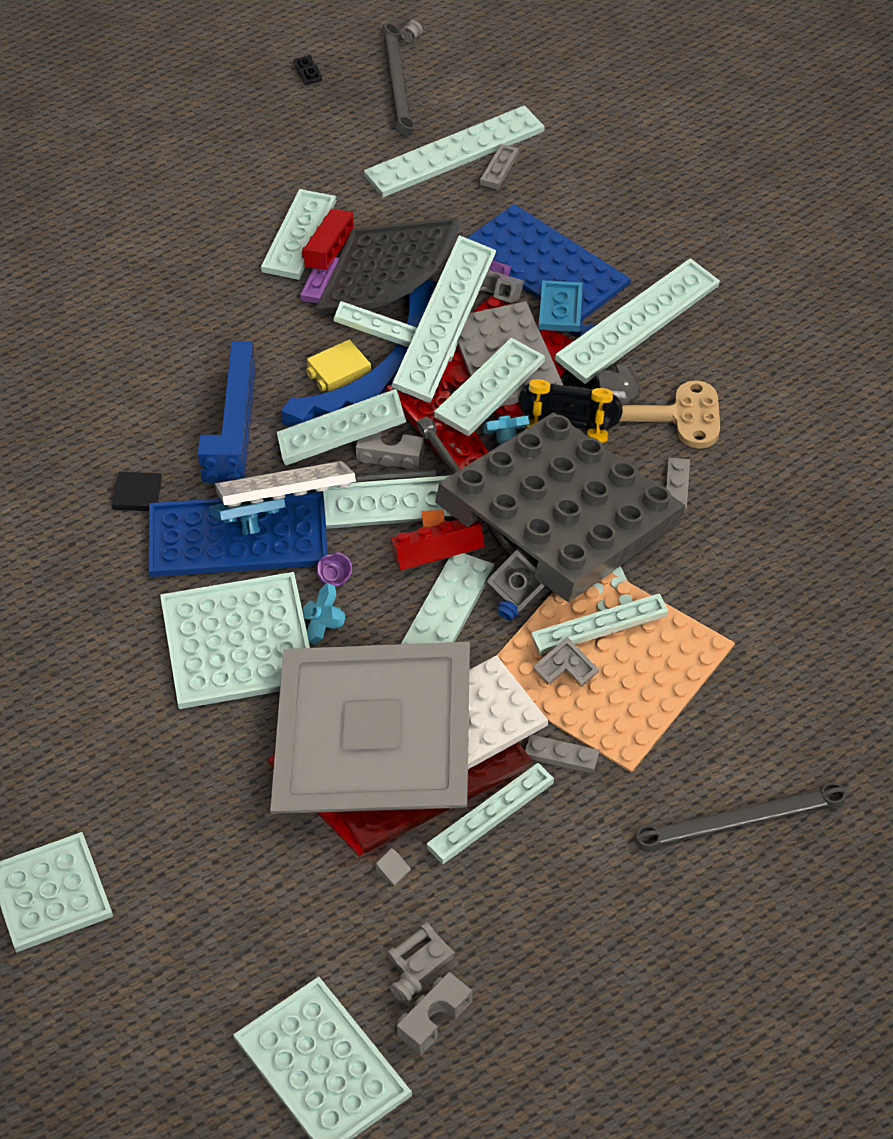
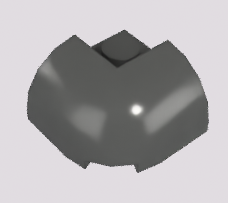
M616 364V372L605 370L596 374L595 381L597 387L611 390L620 399L622 404H629L630 399L639 398L640 390L636 376L625 365Z

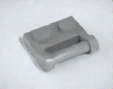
M424 922L419 926L417 932L396 948H390L386 955L402 973L407 971L422 983L453 959L455 952L434 932L428 922ZM424 938L430 941L407 960L401 957Z

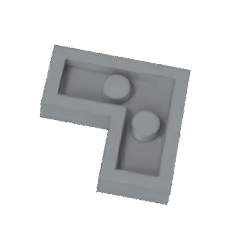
M568 637L533 666V670L548 686L565 671L581 687L599 673V669Z

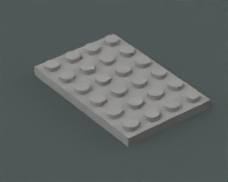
M526 301L469 313L457 341V346L470 377L510 338L545 356V362L499 407L519 403L520 391L531 380L542 379L550 384L563 385Z

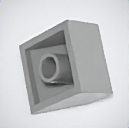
M518 547L487 580L506 601H510L517 606L518 612L545 586L534 577L538 560L521 547Z

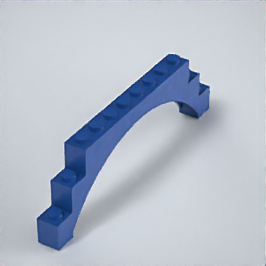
M427 279L415 288L412 293L406 294L409 304L408 325L418 328L436 288L435 281ZM397 344L389 356L375 369L344 387L310 397L298 399L291 397L281 410L282 424L292 427L385 393L386 387L392 385L409 347Z

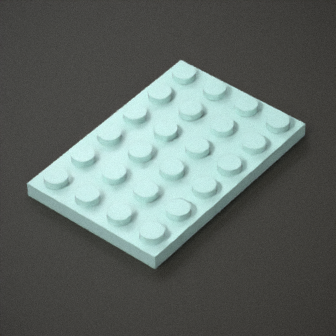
M317 977L233 1034L234 1040L310 1139H353L412 1096V1091L320 977Z

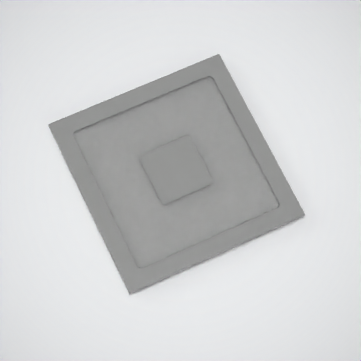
M470 642L283 649L271 814L467 807Z

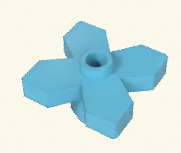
M510 416L498 417V420L489 421L482 425V433H496L497 443L501 445L516 436L517 429H522L529 425L528 416L512 419Z
M326 583L319 591L317 602L309 601L303 607L304 619L310 620L307 629L310 644L317 645L323 639L325 628L339 629L344 624L345 613L340 608L333 606L336 598L335 585Z

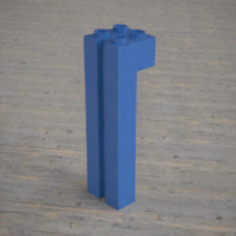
M252 341L231 342L222 435H200L198 459L199 466H203V469L200 471L202 482H225L246 477L256 371Z

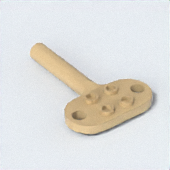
M689 381L682 384L677 389L674 405H622L623 413L619 422L674 423L677 427L679 439L691 448H708L714 445L719 438L718 395L716 390L708 383ZM697 389V390H700L701 392L695 393V392H692L691 390ZM696 436H701V437H703L704 439H702V440H697V439H695L694 437H696Z

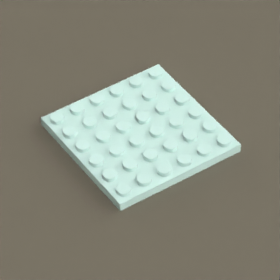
M294 572L160 595L179 709L280 692L283 649L310 648Z

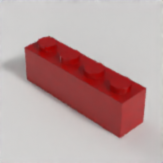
M337 209L329 211L320 226L317 227L316 232L310 237L307 245L302 249L305 267L323 270L329 268L349 238L352 229L355 228L352 211Z
M458 519L443 521L439 525L422 527L417 531L400 533L396 537L390 538L394 562L400 571L485 547L482 526L479 520L468 527Z

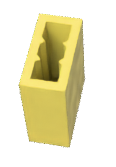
M350 339L307 359L308 368H306L308 377L311 380L314 379L319 390L325 393L344 387L371 372L370 362Z

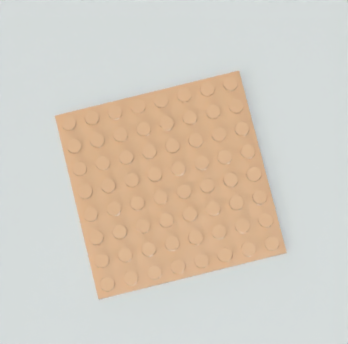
M611 572L597 582L602 584L604 588L600 595L598 588L592 586L568 603L555 592H552L497 656L545 715L549 723L590 748L600 750V754L632 773L732 650L735 642L665 603L668 609L667 617L575 644L599 669V673L583 687L566 671L548 686L533 670V666L548 653L539 655L531 638V632L600 612L598 610V603L601 600H605V607L610 609L621 605L619 603L621 595L628 594L632 597L633 601L652 596L626 580L619 583L617 589L613 588L611 581L619 576Z

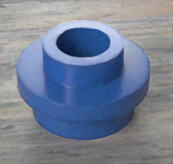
M510 601L499 602L497 613L501 617L509 621L517 618L519 612L514 603Z

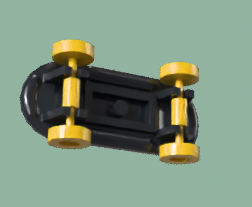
M534 379L525 385L519 394V406L525 416L529 418V425L525 427V430L554 412L557 415L566 417L575 428L589 429L587 431L588 437L605 443L608 440V432L605 430L615 426L623 413L620 399L611 390L605 388L592 390L550 384L546 380Z

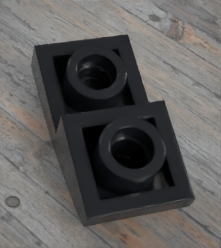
M311 55L294 59V66L305 85L323 81L317 64H314Z

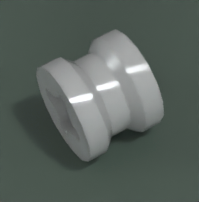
M410 20L401 29L400 34L403 40L413 43L422 34L423 28L419 22Z
M404 971L400 975V980L390 985V990L398 1000L408 1005L412 1001V996L422 990V985L415 976Z

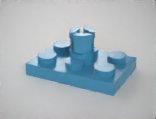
M542 280L539 330L580 332L583 283Z
M272 497L263 498V502L260 503L241 502V506L228 507V505L221 503L209 506L210 515L218 518V520H223L224 523L234 522L237 520L236 517H240L242 534L247 535L249 532L250 534L260 532L257 520L259 512L266 511V514L279 512V508L285 507L284 498L273 500Z

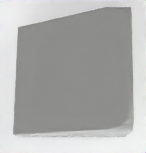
M392 848L376 863V873L394 887L411 871L407 863Z

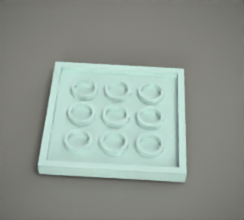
M83 832L0 861V907L16 953L113 917Z

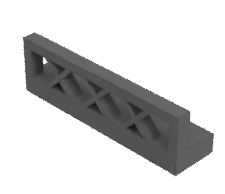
M435 467L355 473L356 482L351 483L436 477Z

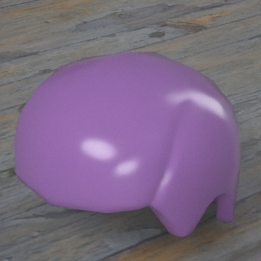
M340 552L325 555L320 559L316 567V575L324 585L328 583L335 585V587L341 586L346 583L352 574V564L349 558Z

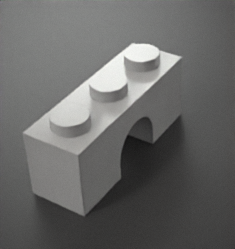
M488 270L480 290L493 293L494 298L513 303L520 299L524 281Z
M382 431L358 439L356 445V461L367 464L374 463L384 466L416 469L420 468L424 454V437L403 434L400 443L389 446L385 445L382 441Z
M450 972L444 978H438L434 982L432 990L426 996L422 995L419 997L414 1008L399 1018L397 1022V1037L421 1056L438 1038V1026L429 1018L437 1012H445L456 1020L472 1003L473 990Z

